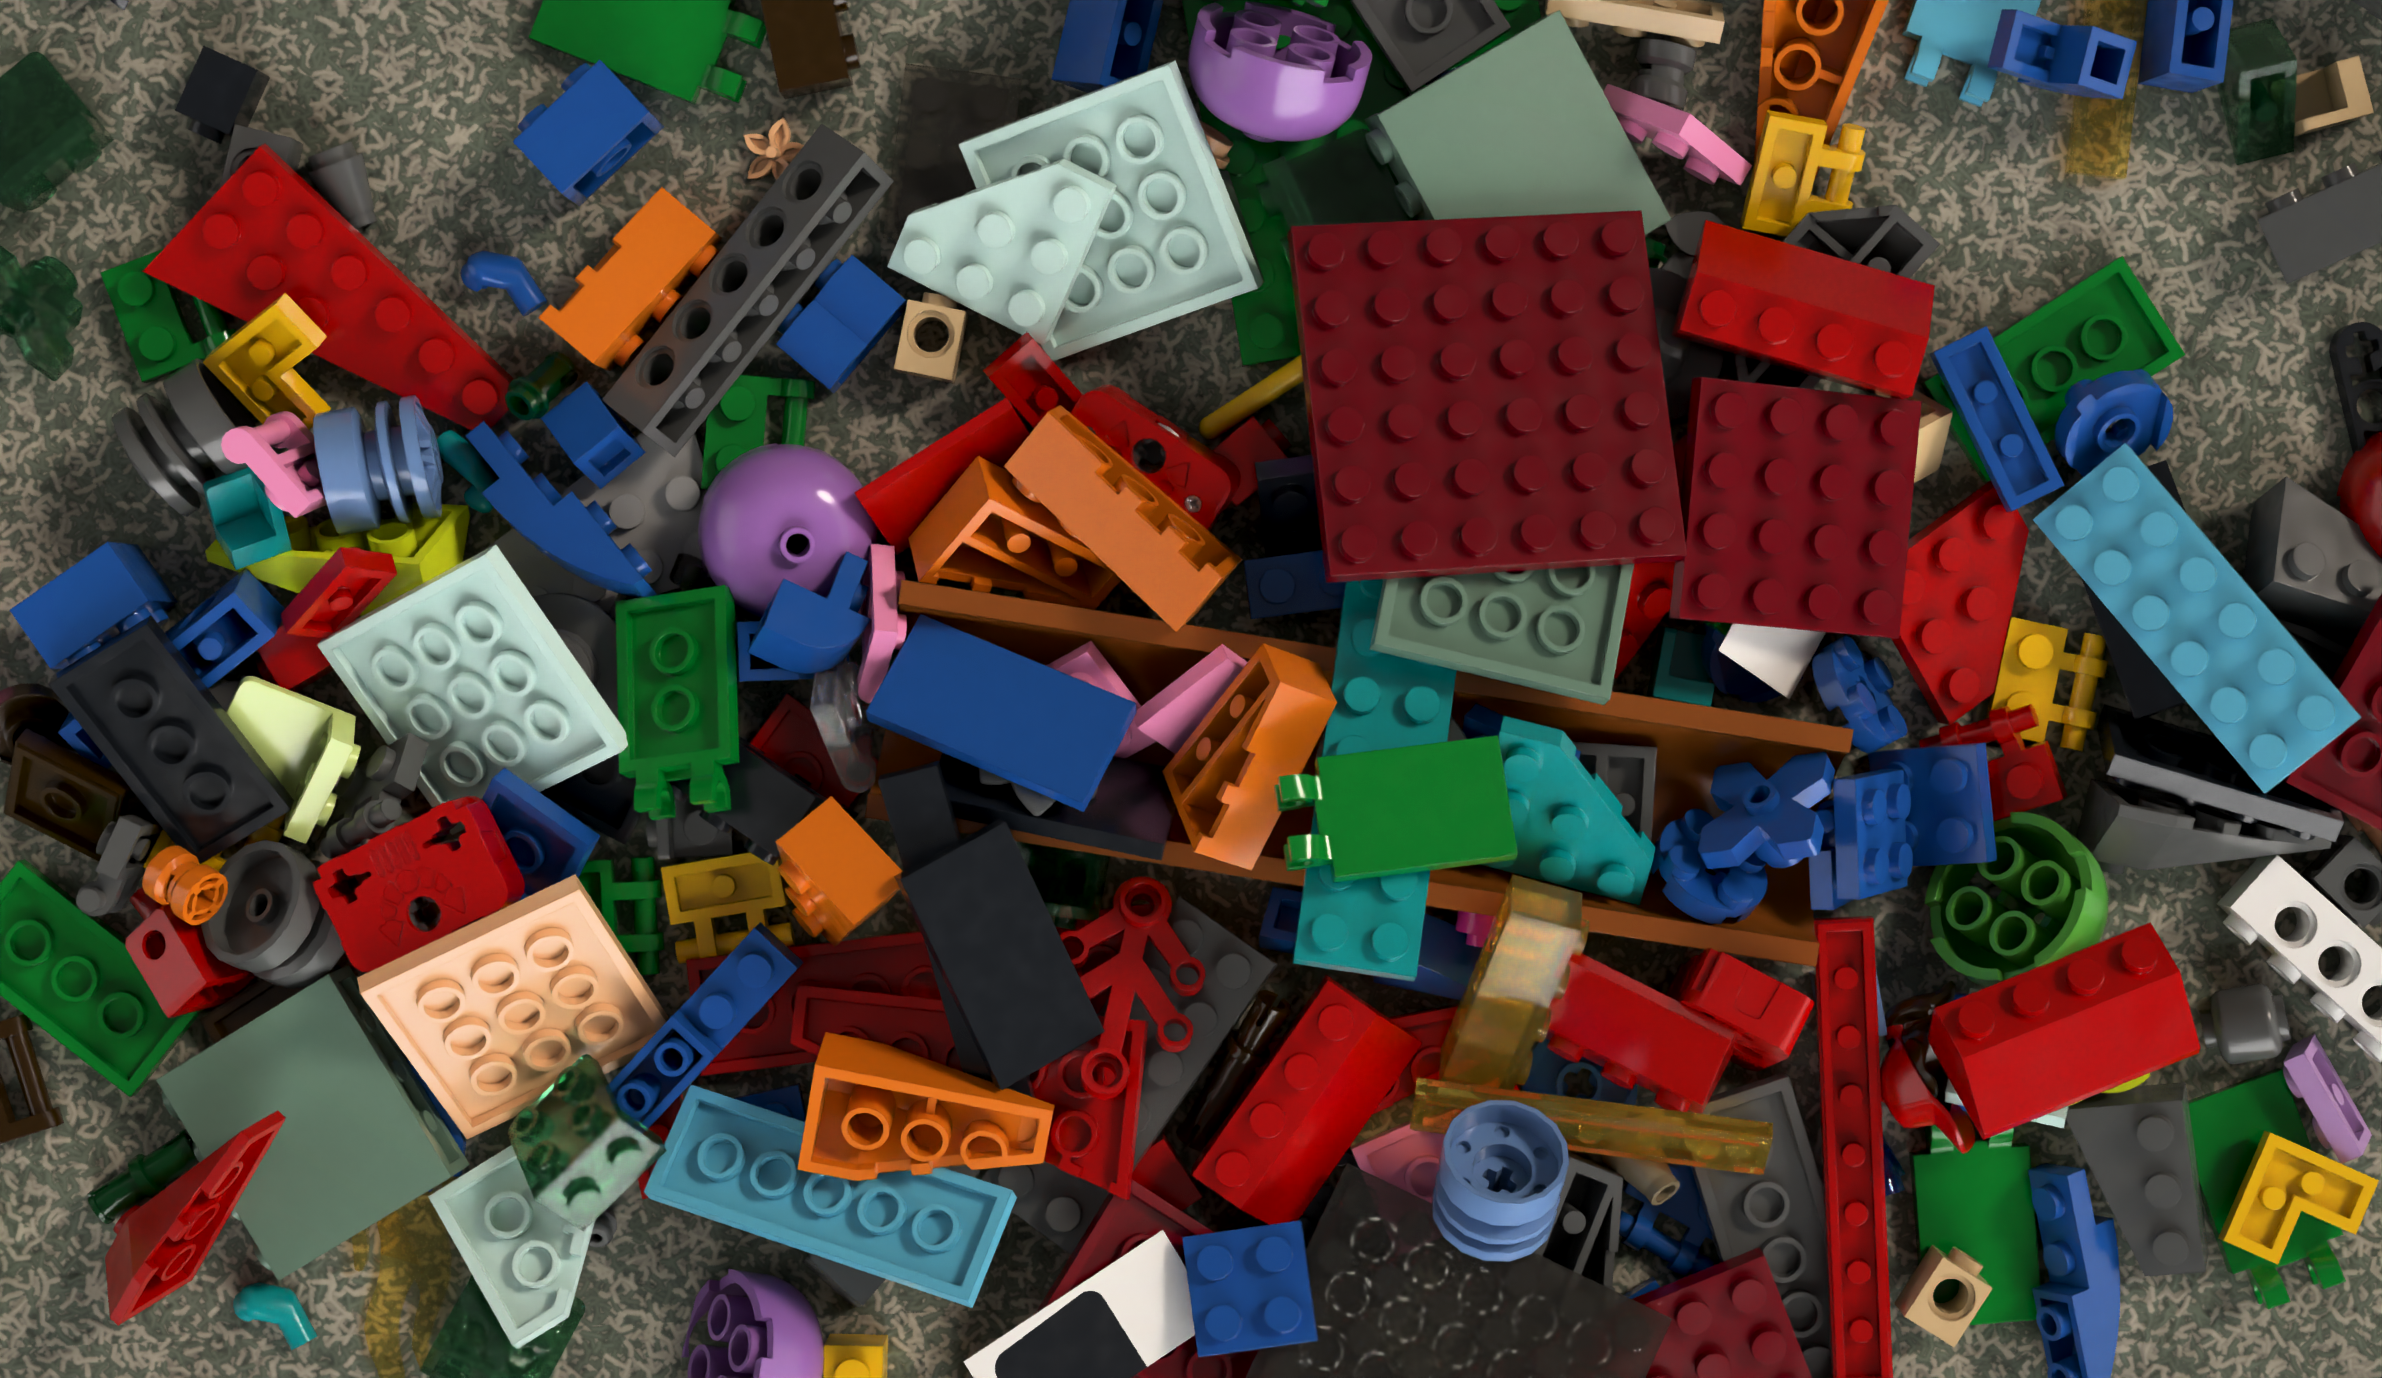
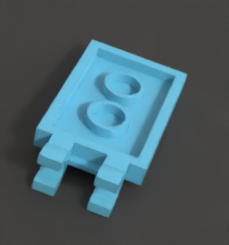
M1914 0L1901 34L1917 40L1904 79L1926 87L1929 81L1932 82L1934 80L1942 55L1971 65L1959 100L1981 107L1983 101H1989L1997 78V70L1987 66L2002 9H2017L2036 16L2041 0Z

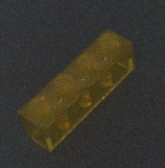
M1512 874L1441 1047L1438 1088L1486 1101L1509 1100L1515 1085H1524L1526 1083L1533 1060V1052L1530 1051L1534 1041L1542 1043L1549 1029L1551 1020V1008H1549V1005L1553 998L1562 999L1569 981L1570 965L1568 961L1571 954L1580 955L1587 941L1589 920L1582 919V893Z

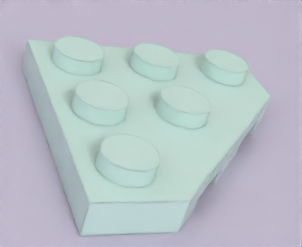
M1062 159L1014 178L1010 177L969 191L962 196L917 209L908 215L887 267L1021 335L1028 332L1037 343L1044 345L1051 338L1117 185L1066 159Z
M578 1103L428 1196L510 1343L517 1349L569 1317L612 1162L613 1154L586 1108L581 1103Z

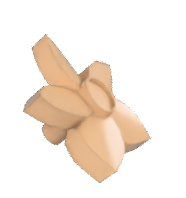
M785 118L772 125L768 138L760 134L744 135L747 147L754 154L759 155L751 163L747 179H760L772 171L777 180L804 145L800 143L790 142L791 131Z

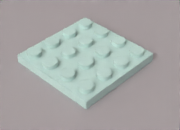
M1176 60L972 137L959 144L976 189L1037 170L1044 165L1066 159L1117 185L1051 338L1046 344L1041 345L1042 349L1053 361L1258 289L1264 283Z
M496 544L357 618L344 628L327 638H323L317 644L388 746L409 732L429 743L416 785L432 808L444 802L468 795L477 796L482 799L492 778L504 768L538 792H541L622 752L628 746L624 728ZM458 822L450 830V833L453 835L465 829V826L462 822Z

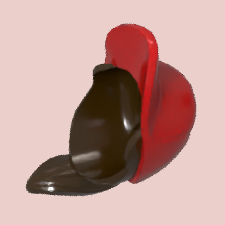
M1949 981L1935 992L1907 998L1895 1004L1886 1012L1887 1035H1885V1038L1888 1041L1889 1050L1880 1064L1881 1102L1886 1104L1900 1126L1904 1128H1919L1936 1125L1962 1154H1965L1974 1145V1127L1969 1117L1958 1105L1945 1102L1948 1076L1928 1040L1934 1008L1954 1000L1956 985L1953 981Z

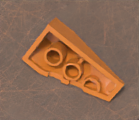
M1764 0L1754 162L1767 110L1825 120L1828 127L1823 144L1830 145L1889 0ZM1818 166V168H1817L1816 176H1817V174H1818V171H1819V169H1820V166Z
M825 1032L814 1067L797 1170L853 1181L877 1179L878 1173L911 1170L912 1176L932 1174L933 1168L967 1165L971 1170L1042 1164L1044 1162L1054 1105L1009 1088L1000 1090L992 1082L885 1043Z

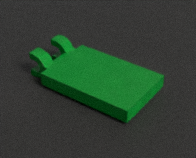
M543 0L529 39L592 65L600 59L615 74L695 105L701 89L739 104L747 81L743 80V76L717 67L716 64L727 36L761 49L767 30L763 20L741 12L732 11L736 0Z
M726 585L615 601L618 721L626 732L628 746L619 753V773L627 778H636L634 810L639 813L649 812V818L652 820L676 818L675 796L669 781L691 779L689 788L691 804H704V811L708 813L731 810L730 788L723 771V765L739 763L735 598L730 588Z
M1498 735L1317 757L1314 763L1316 776L1309 774L1279 776L1278 785L1274 787L1278 811L1299 809L1307 806L1315 807L1319 835L1288 836V844H1285L1283 847L1287 871L1330 865L1332 881L1334 883L1514 860L1518 855Z
M2277 1068L2188 1100L2201 1198L2227 1271L2236 1274L2246 1270L2257 1303L2259 1305L2264 1303L2267 1309L2291 1302L2276 1268L2300 1259H2304L2312 1284L2319 1283L2320 1288L2327 1289L2346 1282L2339 1262L2327 1240L2343 1235L2342 1229L2302 1211L2278 1265L2218 1239L2264 1131L2271 1132L2313 1151L2291 1090L2286 1083L2283 1069Z
M1936 1125L1925 1126L1926 1151L1909 1152L1918 1265L1931 1245L1946 1254H1949L1954 1246L1984 1266L1979 1274L1993 1289L1969 1325L2036 1320L2037 1310L2032 1289L2040 1286L2035 1210L2032 1204V1189L2028 1169H2031L2030 1146L2025 1142L2012 1143L2014 1128L1987 1139L1975 1141L1972 1148L1967 1153L1962 1154ZM1956 1279L1941 1281L1934 1289L1933 1301L1946 1303L1952 1300L1958 1293L1959 1281Z

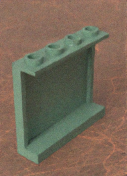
M1560 10L1541 17L1524 27V30L1380 113L1364 119L1370 130L1365 137L1371 152L1380 164H1389L1399 183L1394 186V191L1400 205L1410 217L1416 215L1419 220L1642 210L1645 235L1672 220Z
M349 965L327 974L156 1079L163 1090L162 1100L166 1109L175 1119L181 1120L192 1138L193 1152L199 1163L239 1132L278 1110L286 1117L231 1212L232 1216L236 1219L242 1220L253 1238V1249L260 1263L266 1269L272 1270L278 1281L470 1165L396 1042L360 994L358 980Z

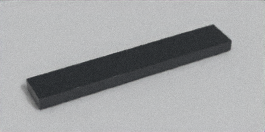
M939 761L880 775L878 783L904 871L961 840ZM925 941L962 1071L993 1083ZM1029 1075L1007 1087L1035 1098Z

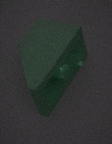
M2272 18L2230 28L2224 82L2217 84L2236 165L2294 152L2297 58Z

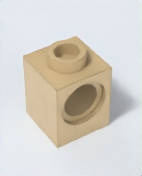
M927 292L923 293L922 302L907 300L894 369L898 373L955 384L969 316L966 311L956 309L958 302L944 295ZM929 321L942 322L949 331L946 345L936 352H926L920 349L917 343V333L920 327Z
M1931 1245L1894 1304L1904 1317L1952 1347H1955L1993 1288L1979 1274L1984 1266L1977 1260L1954 1246L1949 1254H1946ZM1946 1279H1956L1959 1281L1958 1293L1952 1300L1946 1303L1933 1301L1934 1289L1941 1281Z

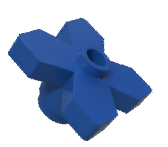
M1817 752L1795 755L1768 780L1750 762L1718 766L1714 771L1710 793L1717 807L1725 813L1702 828L1698 852L1706 868L1717 869L1739 866L1753 852L1760 860L1765 861L1774 868L1790 867L1803 858L1817 856L1821 850L1824 827L1817 813L1809 808L1831 794L1835 769L1827 753Z

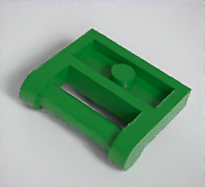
M163 249L100 272L139 376L144 383H149L175 373L195 358L204 361L216 347L236 332V329H229L221 309L192 296L207 335L202 341L193 343L172 286L142 272Z
M740 375L706 418L701 490H708L714 478L732 460L749 450L764 446L768 396L785 397L781 444L805 446L808 399L814 400L815 381Z

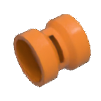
M174 845L161 850L153 857L144 872L142 888L145 894L163 906L170 905L173 914L190 925H200L212 918L223 905L228 893V881L223 874L211 866L200 865L198 858L179 845Z

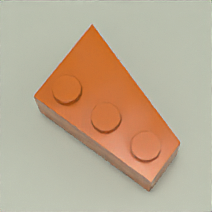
M661 187L612 239L614 245L594 269L587 265L575 278L579 287L563 306L557 310L550 304L538 318L593 364L607 371H611L616 364L624 369L645 346L646 342L639 336L654 319L660 324L667 319L683 298L677 291L692 274L697 278L702 275L720 252L715 246L722 237Z
M980 456L975 458L908 538L918 582L936 585L938 579L942 578L970 583L972 591L990 593L992 587L1022 591L1024 598L1028 600L1095 610L1121 581L1082 541L1074 538L1058 523L1057 517L1041 502L1036 503L1024 496L1013 485L1012 479L1014 476L1009 471Z
M1263 643L1162 771L1194 852L1252 871L1282 812L1277 810L1274 791L1275 785H1278V777L1302 773L1337 704L1319 663Z
M832 796L776 841L782 860L778 871L789 885L785 889L787 896L796 906L792 910V914L810 936L815 938L821 933L833 947L837 946L894 897L896 892L900 890L894 876L903 871Z

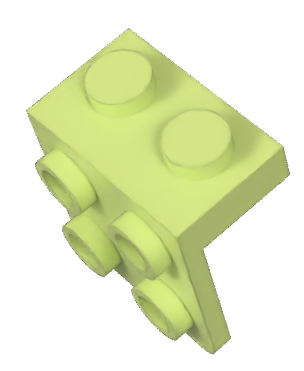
M255 676L244 677L240 681L226 713L294 799L291 810L285 815L284 836L306 844L315 825L325 827L333 812L337 794L332 793V790L339 776L348 779L359 758L361 746L354 744L356 716Z

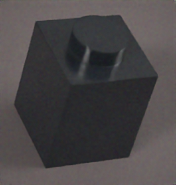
M203 46L175 111L192 119L188 130L221 144L225 134L232 137L235 124L245 127L249 126L270 77L253 67Z

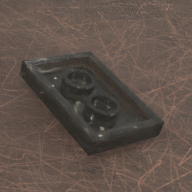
M906 63L891 178L894 182L889 188L883 234L885 240L898 241L907 217L913 211L934 203L938 204L962 196L976 189L959 144L967 139L1018 120L1022 78Z

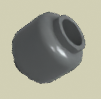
M2257 983L2216 991L2210 1001L2211 1012L2200 1014L2207 1049L2219 1047L2222 1058L2229 1064H2240L2277 1057L2282 1051L2283 1041L2292 1040L2283 995L2273 996L2272 991L2264 984Z

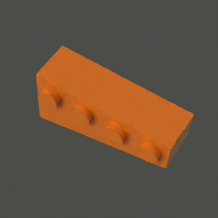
M1061 405L1047 412L1004 465L1014 476L1012 479L1013 485L1024 496L1036 503L1041 502L1057 517L1058 523L1074 538L1082 541L1175 632L1180 630L1202 609L1243 560Z

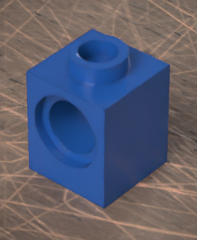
M586 381L574 392L565 396L557 406L541 419L573 464L597 487L602 489L646 452L617 412L603 402V397Z

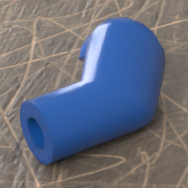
M480 251L469 256L467 263L462 266L460 272L461 279L467 288L476 292L487 287L505 289L522 316L529 315L547 303V299L531 274L517 257Z

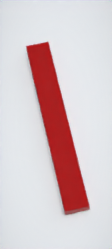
M1872 916L1814 918L1815 935L1820 943L1814 974L1832 1378H1893L1874 918Z

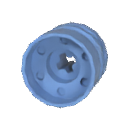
M416 395L400 398L399 417L401 425H397L390 404L387 401L377 402L375 407V430L371 431L366 430L364 422L355 407L315 414L313 418V434L320 479L332 522L337 533L341 536L379 529L382 519V501L389 499L398 520L402 524L412 522V495L416 496L422 516L426 520L441 517V487L444 479L439 447L433 427L426 419L421 403Z
M1488 1100L1469 1106L1451 1121L1443 1139L1439 1170L1432 1193L1433 1219L1447 1241L1462 1253L1481 1260L1510 1262L1532 1254L1548 1240L1556 1219L1557 1208L1560 1203V1193L1563 1189L1569 1166L1567 1142L1557 1124L1538 1109L1511 1100Z

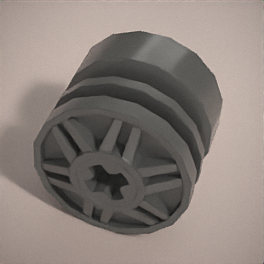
M195 358L164 380V389L172 408L168 409L155 397L145 393L136 401L140 415L135 410L126 406L112 417L114 429L138 474L167 504L186 517L200 508L201 501L198 492L205 497L203 484L216 478L212 469L214 465L226 475L249 467L246 463L236 464L225 457L221 447L222 438L225 433L239 426L257 427L234 394L199 358Z

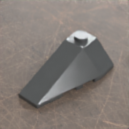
M2096 779L2090 780L2076 838L2094 855L2101 870L2113 874H2123L2125 866L2140 870H2152L2330 849L2332 843L2330 840L2315 837L2313 840L2301 839L2286 832L2282 826L2262 820L2256 823L2243 822L2229 815L2225 809L2202 803L2200 806H2189L2176 801L2169 794L2146 789H2132L2121 784Z

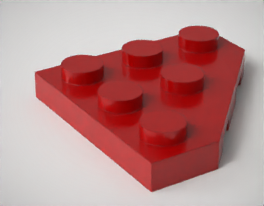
M1991 481L1908 541L1899 639H1891L1937 721L1942 724L1951 725L1995 692L2029 530L2018 509L2006 512Z

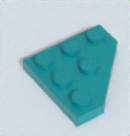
M1503 716L1498 738L1518 855L1514 860L1480 865L1640 905L1655 853L1653 843L1643 831L1636 833L1622 816V804L1597 773L1590 775L1575 756L1577 747L1563 730Z

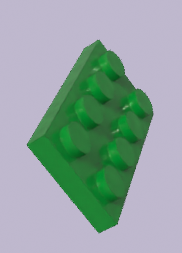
M2123 256L2116 258L1993 337L2044 444L2055 438L2056 424L2062 411L2067 406L2065 395L2071 386L2078 381L2084 379L2095 381L2110 373L2133 371L2136 369L2145 370L2150 376H2153L2185 355ZM1936 373L1922 382L1921 386L1929 398L1953 411L1949 426L1950 432L1982 482L1989 481L1988 473L1939 373Z
M25 859L19 860L0 883V996L127 1096H135L203 1009L168 1018L125 947L126 939L99 917L89 916L82 912L77 906L75 898Z

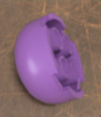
M1246 1L1244 10L1222 12L1223 6L1215 2L1200 9L1188 56L1190 80L1195 93L1203 105L1224 123L1242 131L1247 137L1261 142H1275L1276 140L1288 142L1307 141L1325 136L1338 129L1356 110L1364 91L1372 61L1371 50L1363 41H1353L1351 46L1334 34L1335 24L1301 11L1271 4ZM1279 35L1291 37L1287 47L1276 50Z
M773 443L741 454L720 471L710 484L703 498L704 503L699 518L698 546L710 577L717 586L726 585L730 588L736 606L758 618H762L768 602L783 578L826 598L846 551L868 561L871 544H877V526L855 495V492L863 487L862 484L839 460L817 448ZM800 533L803 534V542L806 547L802 552L795 554L786 548V543L790 536ZM866 568L860 581L861 584L865 577Z
M728 1269V1274L720 1281L709 1279L701 1288L695 1298L681 1357H689L688 1346L691 1332L697 1321L707 1311H709L708 1332L710 1337L714 1341L728 1342L729 1346L698 1345L693 1350L689 1360L688 1378H822L824 1344L821 1327L811 1304L793 1285L773 1275Z

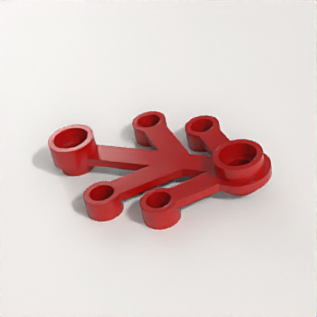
M1138 876L1126 880L1119 886L1114 895L1113 909L1077 931L1069 930L1060 934L1063 944L1075 942L1082 948V954L1075 959H1071L1075 969H1079L1086 963L1089 950L1124 932L1119 954L1080 977L1090 1000L1111 988L1103 1023L1105 1032L1100 1036L1098 1048L1090 1051L1083 1059L1080 1070L1082 1087L1089 1095L1097 1099L1114 1098L1124 1090L1127 1084L1129 1066L1121 1052L1135 993L1157 1025V1041L1164 1050L1173 1053L1181 1052L1189 1046L1193 1036L1192 1022L1187 1016L1177 1012L1143 960L1147 936L1171 968L1169 983L1177 994L1192 996L1198 993L1205 981V967L1201 961L1189 955L1167 922L1172 910L1171 896L1162 883L1151 877ZM1144 899L1150 902L1153 911L1149 915L1139 916L1132 911L1131 904L1135 900ZM1182 968H1191L1197 973L1198 980L1194 984L1185 985L1178 980L1176 973ZM1169 1024H1179L1184 1028L1186 1036L1180 1041H1171L1165 1036L1164 1028ZM1100 1067L1109 1068L1114 1073L1115 1080L1106 1086L1099 1085L1093 1079V1072Z

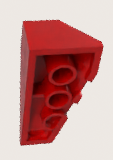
M278 1110L239 1132L141 1207L139 1205L133 1206L117 1221L113 1229L117 1236L105 1256L109 1316L118 1326L193 1280L284 1123L286 1117Z

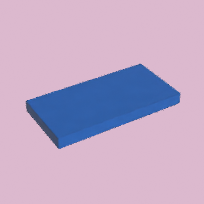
M922 614L918 617L866 710L867 720L871 723L1082 812L1088 806L1137 713L1135 702Z

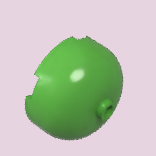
M2011 812V818L1994 822L1996 861L1936 865L1928 884L1925 904L1930 907L1931 929L1934 937L1930 939L1931 943L1940 957L1949 966L1984 988L2100 943L2105 931L2109 898L2105 877L2100 865L2090 850L2074 835L2053 820L2038 814ZM1977 871L2002 890L1996 900L1978 887L1967 886Z

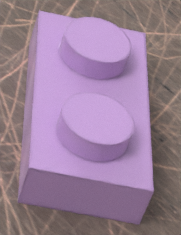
M2313 1034L2293 1044L2283 1061L2285 1065L2283 1068L2284 1077L2291 1092L2297 1098L2303 1097L2314 1116L2312 1118V1125L2318 1140L2326 1149H2333L2341 1164L2362 1156L2372 1134L2316 1035Z

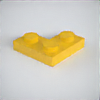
M286 293L216 347L203 361V364L262 424H264L269 416L278 412L288 411L295 414L308 429H311L315 414L327 412L331 409L292 368L317 349L327 336Z
M2264 1131L2218 1239L2278 1265L2301 1211L2356 1235L2379 1180L2271 1132Z

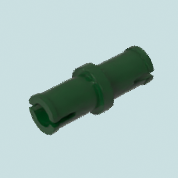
M183 1129L179 1132V1135L147 1156L143 1154L136 1155L128 1161V1168L87 1194L90 1207L102 1222L110 1224L115 1221V1218L145 1198L149 1197L152 1199L166 1188V1184L199 1163L193 1152V1140L187 1130Z

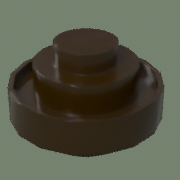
M20 683L0 691V762L12 765L15 741L26 728L65 747L67 741L58 732L69 713L67 707L51 688L38 683Z

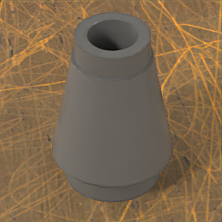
M352 141L308 157L313 171L308 173L321 196L355 229L378 221L374 213L375 208L363 153L357 155Z

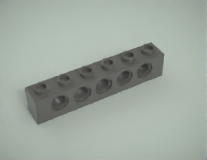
M821 124L602 401L673 457H676L894 180L865 152Z

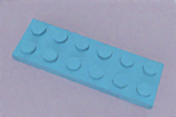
M2124 443L2033 519L2263 793L2269 792L2362 718L2128 444Z
M690 1084L644 1189V1193L649 1199L973 1308L1017 1199L1013 1190L944 1167L933 1168L932 1174L912 1176L911 1170L878 1173L877 1179L853 1181L797 1170L805 1126L804 1121Z

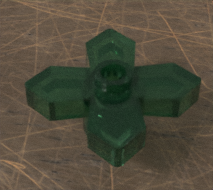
M0 246V335L5 334L10 338H14L26 362L52 381H57L72 365L74 348L66 339V336L80 324L83 309L82 303L73 297V294L78 289L77 280L72 271L63 262L54 257L43 256L39 260H30L21 267L16 256Z

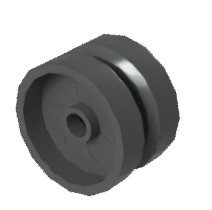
M262 840L244 846L227 859L219 870L228 881V893L219 911L208 921L201 924L206 947L218 960L238 969L250 971L256 977L277 986L297 989L311 985L332 970L345 952L340 943L342 941L313 886V882L321 878L317 868L323 863L308 859L303 853L279 842ZM348 881V886H349V888L351 889V891L353 892L352 885H351V883Z

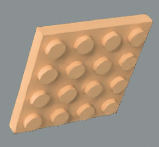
M576 874L357 977L360 994L467 1140L628 1064L669 1019Z

